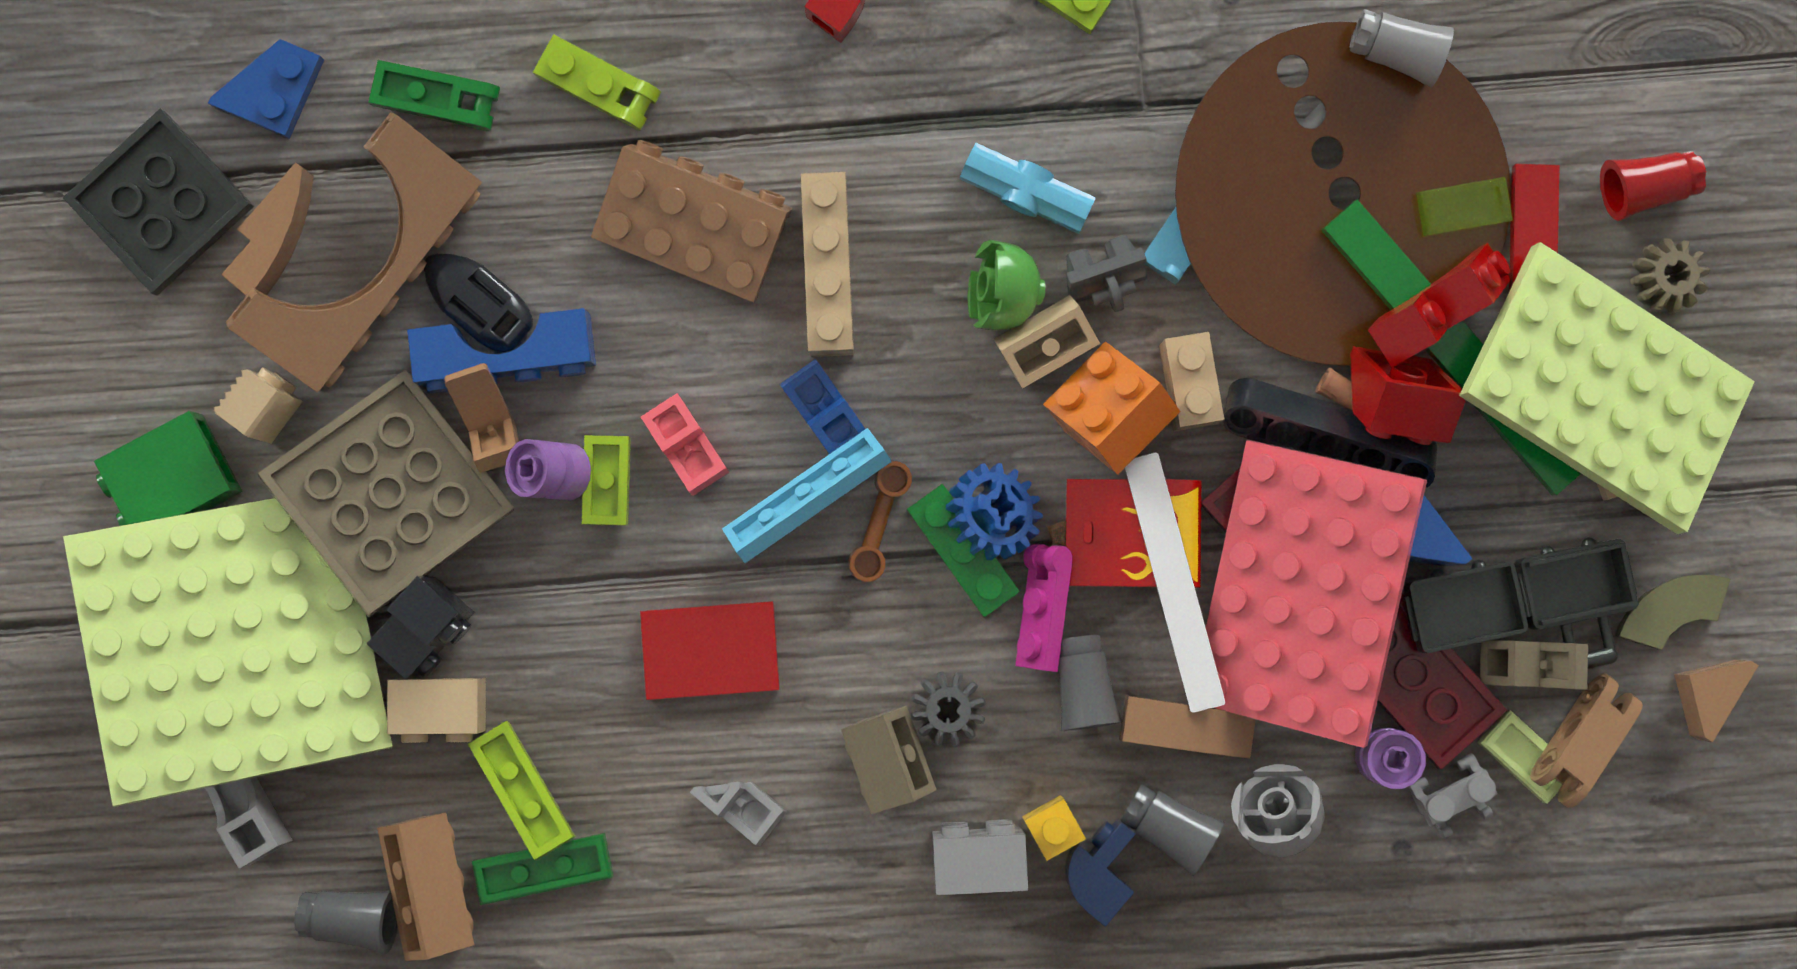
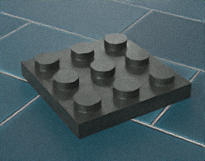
M161 108L63 197L70 207L150 293L156 296L254 207L180 126Z

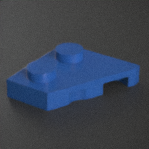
M279 39L212 95L208 104L290 139L324 59L318 54Z

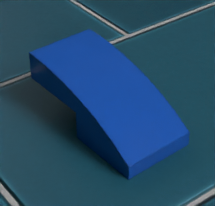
M816 359L779 384L829 454L865 430L863 424Z

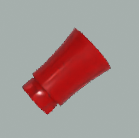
M1693 151L1682 154L1674 152L1638 159L1606 160L1600 171V190L1605 208L1614 220L1620 221L1654 207L1686 200L1689 196L1704 192L1706 188V168L1701 156L1695 155Z

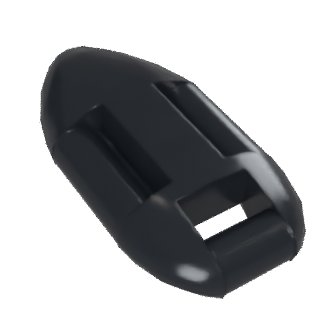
M437 253L426 258V265L424 267L425 278L433 299L443 313L477 342L494 351L510 352L516 348L532 329L533 318L530 309L523 299L484 267V265L467 257L454 254ZM511 312L517 319L500 338L494 331Z

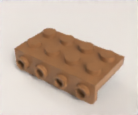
M638 140L637 145L629 144L623 146L591 238L754 303L758 298L786 219L790 217L793 209L784 204L785 197L766 189H760L759 194L743 188L745 183L743 180L720 172L717 178L702 172L703 164L686 157L679 156L677 161L661 155L663 151L661 147L646 141Z

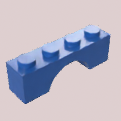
M585 308L540 313L536 328L530 338L517 349L503 354H486L476 351L466 341L460 329L452 324L407 330L413 383L421 387L427 386L428 393L447 392L444 380L446 375L482 363L487 364L497 385V378L515 376V382H531L541 380V372L559 371V377H572L586 374L585 367L596 366L591 315Z

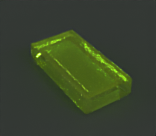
M1505 177L1416 193L1423 236L1505 223L1513 220Z

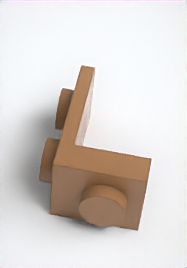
M482 363L446 375L444 377L445 386L469 431L473 460L479 473L505 466L510 450L519 442L516 424L487 364Z

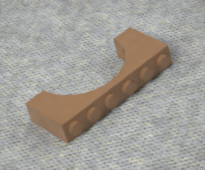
M392 112L389 113L364 145V148L375 157L386 172L393 186L398 205L396 241L381 271L372 281L356 293L344 299L321 305L286 303L269 297L253 287L226 321L228 329L317 393L324 385L329 388L337 381L345 368L341 364L351 350L357 353L366 344L372 334V331L368 329L378 315L384 318L391 312L399 300V296L395 293L406 280L412 283L419 276L426 265L423 258L432 246L439 248L448 239L453 231V227L449 224L460 211L464 214L467 213L480 196L477 188L482 182Z

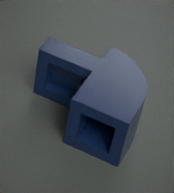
M1118 818L1112 825L1106 821L1096 831L1090 840L1094 845L1090 852L1079 843L1071 847L1065 865L1066 880L1073 896L1089 914L1105 927L1134 893L1124 881L1108 869V866L1135 835Z

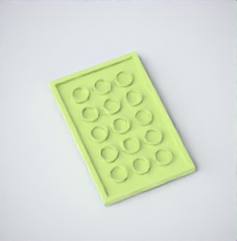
M1540 242L1531 246L1459 396L1676 534L1688 532L1755 381Z

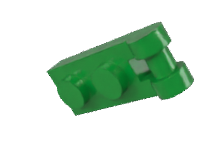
M378 60L368 103L373 107L465 125L482 131H491L494 117L490 115L492 103L498 101L500 87L483 81ZM464 94L476 97L473 111L461 108Z

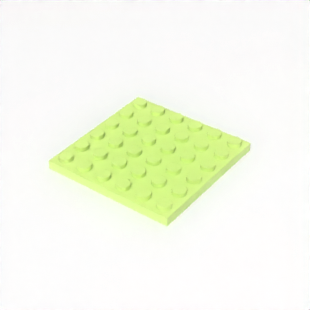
M275 498L63 536L113 807L393 747L391 736L387 734V716L374 651L367 645L371 637L366 614Z

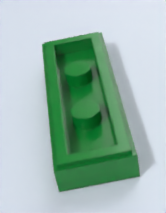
M605 833L572 839L538 860H534L529 850L524 849L472 861L480 905L613 877Z

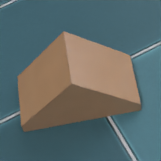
M1732 660L1674 674L1690 736L1700 741L1713 742L1759 665L1752 661Z

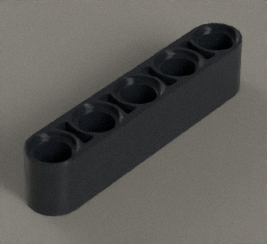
M1241 378L1234 381L1229 387L1223 423L1229 432L1237 436L1264 444L1426 479V488L1434 482L1437 458L1436 441H1432L1430 445H1423L1413 442L1405 436L1392 435L1389 439L1373 436L1365 430L1366 426L1351 409L1256 379Z

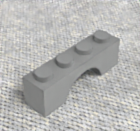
M257 777L205 788L216 812V830L239 869L256 863L293 841Z

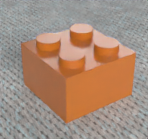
M1106 341L1043 404L1070 437L1117 475L1181 412L1159 381Z

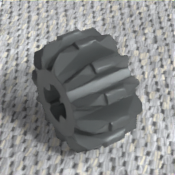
M941 671L937 673L940 688L935 690L927 679L921 682L922 687L930 694L928 699L919 694H913L912 702L925 705L926 710L911 713V719L918 721L928 718L929 722L923 725L918 732L924 737L933 728H936L934 745L941 746L944 733L947 732L950 733L952 746L957 747L960 745V740L956 731L962 729L969 739H973L976 734L967 725V722L971 720L977 724H984L985 717L980 714L971 713V708L982 707L986 705V701L984 698L973 700L967 698L978 688L975 682L969 683L963 691L959 689L963 680L962 673L956 672L953 677L952 686H947L945 673ZM944 697H947L948 702H950L951 697L960 702L956 707L959 716L953 721H950L948 716H946L945 721L937 716L941 710L938 701Z

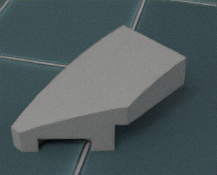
M731 782L707 787L698 786L693 787L690 791L693 796L713 813L723 817L756 846H761L787 813L786 809L751 782Z

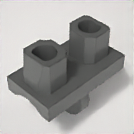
M1126 235L1110 239L1105 243V252L1108 257L1106 260L1093 263L1089 251L1084 249L1066 255L1068 294L1076 303L1092 298L1094 306L1109 301L1114 312L1124 310L1122 297L1137 292L1135 283L1147 279L1145 263L1147 261L1142 248L1135 250Z

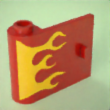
M1067 479L1066 547L1072 553L1069 586L1157 587L1128 479ZM1165 479L1194 587L1201 588L1202 481ZM1092 524H1093V541H1092Z

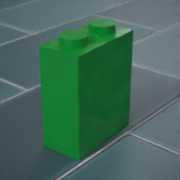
M187 411L94 461L100 472L96 475V479L101 490L107 497L113 498L120 511L116 514L120 526L206 511L243 492L203 414Z

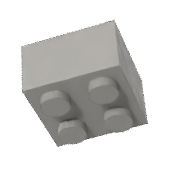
M1012 820L986 821V828L969 829L968 822L941 823V831H932L936 895L1028 891L1025 833L1021 827H1015Z

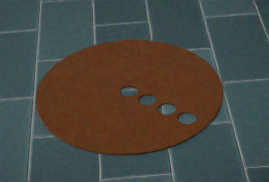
M1343 21L1317 23L1277 34L1240 56L1218 77L1197 106L1187 127L1178 159L1175 199L1180 234L1188 259L1204 289L1230 320L1262 344L1283 354L1320 364L1348 366L1351 365L1350 354L1353 346L1381 351L1368 329L1380 316L1391 310L1321 231L1343 211L1335 207L1330 201L1329 188L1331 184L1341 177L1352 179L1360 190L1359 202L1431 284L1461 263L1472 251L1486 243L1490 245L1493 251L1502 252L1510 219L1511 184L1505 147L1498 127L1476 89L1454 65L1446 60L1438 80L1430 88L1404 73L1366 60L1365 55L1351 52L1349 46L1357 22ZM1286 56H1298L1307 64L1308 77L1300 87H1287L1278 78V64ZM1305 96L1318 98L1325 107V119L1316 128H1305L1295 118V105ZM1319 138H1334L1342 147V160L1333 169H1323L1313 161L1312 147Z

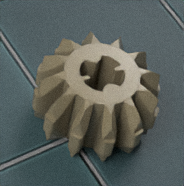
M1670 238L1661 240L1658 247L1653 244L1646 246L1643 249L1645 258H1638L1632 264L1641 274L1631 278L1630 284L1635 286L1642 285L1644 289L1638 294L1637 300L1642 302L1652 298L1651 311L1658 312L1666 307L1670 314L1679 313L1682 306L1691 308L1697 305L1696 294L1706 293L1709 288L1699 279L1709 275L1711 271L1708 267H1699L1697 264L1702 259L1704 252L1697 251L1689 255V241L1683 240L1675 246ZM1668 268L1674 272L1672 275H1664V271ZM1676 277V282L1670 284L1666 279Z

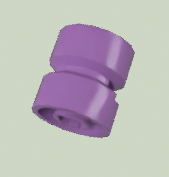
M524 439L517 442L510 450L506 459L505 474L509 487L518 496L545 497L547 499L571 501L580 497L586 490L590 481L591 465L588 455L577 444Z
M1378 727L1371 730L1368 745L1365 748L1356 747L1355 762L1359 772L1367 780L1390 789H1403L1413 785L1422 776L1426 766V754L1422 744L1412 734L1393 728Z

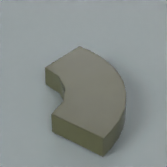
M1688 575L1664 582L1638 598V607L1626 612L1615 636L1662 650L1669 636L1683 624L1696 620L1718 621L1731 579L1715 575Z

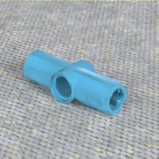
M975 143L959 178L1001 198L1000 201L1004 205L1030 217L1039 215L1078 234L1095 201V197L1054 179V175L1050 171L1026 160H1018L1017 162L978 143Z

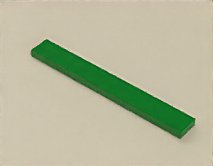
M1358 199L1353 201L1321 230L1390 310L1431 285ZM1461 321L1447 329L1437 343L1425 350L1440 368L1463 388L1484 344L1466 323ZM1474 406L1552 496L1558 495L1581 474Z

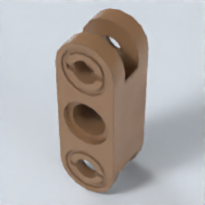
M1605 673L1593 679L1587 685V690L1584 689L1531 771V780L1539 786L1546 785L1553 779L1562 784L1559 789L1558 801L1567 808L1576 806L1588 795L1642 711V701L1632 693L1621 695L1611 704L1619 685L1616 680Z

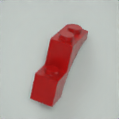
M1486 243L1472 251L1461 263L1437 281L1380 316L1368 331L1391 367L1437 343L1447 329L1493 304L1511 280L1508 275L1510 274L1509 264L1499 251H1493L1490 245Z

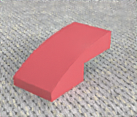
M678 393L641 416L658 446L666 455L692 496L729 473V470Z

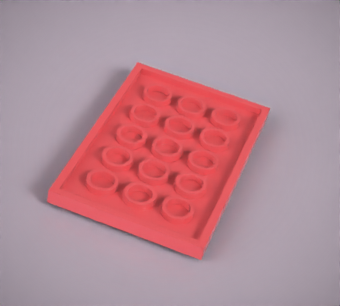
M1246 440L1206 624L1208 639L1225 698L1224 705L1214 708L1362 748L1368 745L1427 484L1426 479Z

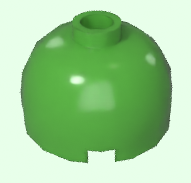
M985 241L975 258L983 259L980 270H971L967 295L969 317L978 319V322L973 325L977 329H1012L1022 325L1034 312L1036 305H1041L1045 296V281L1040 279L1038 266L1033 257L1022 248L1006 242Z

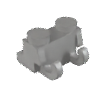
M1472 753L1456 761L1460 771L1468 768L1470 776L1428 796L1422 791L1430 787L1425 777L1418 779L1413 785L1408 786L1420 814L1425 816L1430 827L1436 826L1444 839L1453 835L1451 827L1447 826L1445 821L1461 811L1475 805L1476 810L1484 820L1493 816L1492 809L1489 806L1487 807L1485 802L1498 794L1496 786L1487 770L1480 767Z

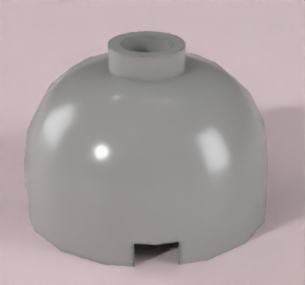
M1284 764L1264 766L1253 772L1255 777L1249 779L1244 786L1242 782L1237 786L1231 802L1233 821L1247 844L1261 854L1281 858L1297 855L1309 848L1321 833L1325 819L1322 795L1314 780L1312 781L1309 777L1305 776L1304 771L1298 767Z

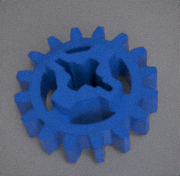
M983 463L975 468L973 472L968 470L959 478L960 482L950 489L949 493L955 499L946 505V510L955 513L956 517L948 523V526L950 528H960L962 533L958 536L957 542L962 543L968 539L972 543L970 547L971 554L975 555L984 549L987 560L991 561L999 554L1006 560L1016 554V551L1020 553L1029 547V541L1039 534V529L1033 524L1041 520L1043 514L1033 510V505L1040 501V497L1029 496L1027 490L1032 483L1028 480L1020 484L1017 481V469H1013L1006 475L1004 474L1002 463H997L990 470ZM984 486V490L979 495L972 497L976 488ZM1012 526L1017 527L1012 536L1005 537V533Z

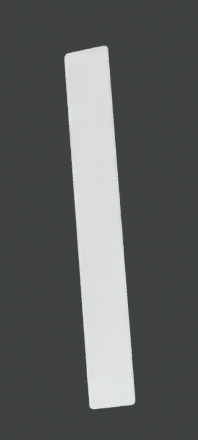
M1152 453L1134 458L1125 467L1190 711L1194 713L1222 706L1225 704V698L1159 454Z

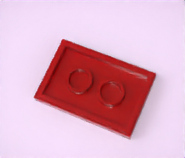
M774 601L640 611L646 700L780 690Z

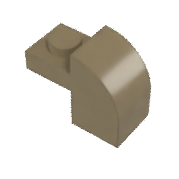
M1503 640L1481 642L1480 680L1484 685L1587 690L1588 644Z

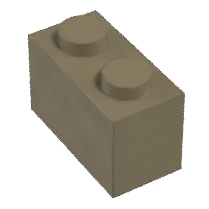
M907 705L864 719L841 729L845 739L847 754L852 759L860 782L861 794L866 800L871 814L914 802L936 791Z

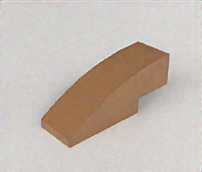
M296 162L237 229L250 242L221 275L246 296L253 287L265 295L269 293L292 257L302 233L310 205L314 176Z
M1125 695L1122 715L1123 723H1121L1119 740L1179 750L1250 758L1256 719L1216 708L1193 713L1190 711L1189 704Z

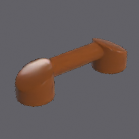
M892 461L875 473L874 484L878 490V495L862 546L853 550L848 558L850 572L858 580L864 582L877 580L885 570V558L881 551H879V547L895 497L905 494L912 483V474L909 468L901 462Z

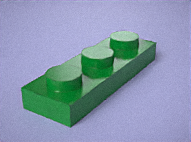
M941 484L910 506L907 511L984 618L1020 591L996 557L991 561L987 560L984 549L975 555L971 554L970 547L972 543L968 539L962 543L957 542V538L962 532L959 527L950 528L948 526V523L956 515L946 510V505L954 498L946 487Z

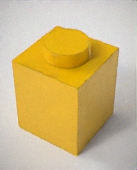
M1061 795L1022 816L1046 861L1086 840L1065 799Z

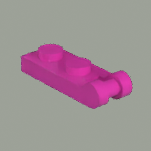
M1030 544L1025 549L1023 555L1024 563L1029 569L1026 591L1023 598V613L1015 666L1058 672L1072 568V553L1065 546L1054 545L1048 547L1044 544Z

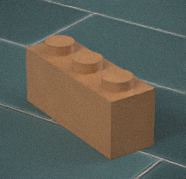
M447 814L428 815L377 828L405 961L427 960L474 946L472 936L473 919L466 908L463 894L464 877L461 869L457 866L453 847L455 835L451 824L448 822Z

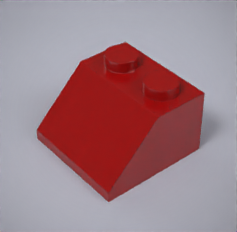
M1353 346L1350 354L1353 413L1366 426L1365 430L1368 433L1384 439H1389L1392 435L1405 436L1409 440L1423 445H1430L1432 441L1451 442L1466 400L1459 396L1462 388L1432 359L1412 356L1391 367L1382 351Z

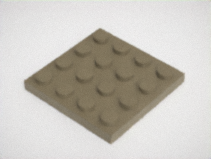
M406 370L258 473L260 480L368 617H371L397 598L416 576L428 575L514 512L513 505L487 472L479 473L472 453L420 387L413 383V378Z

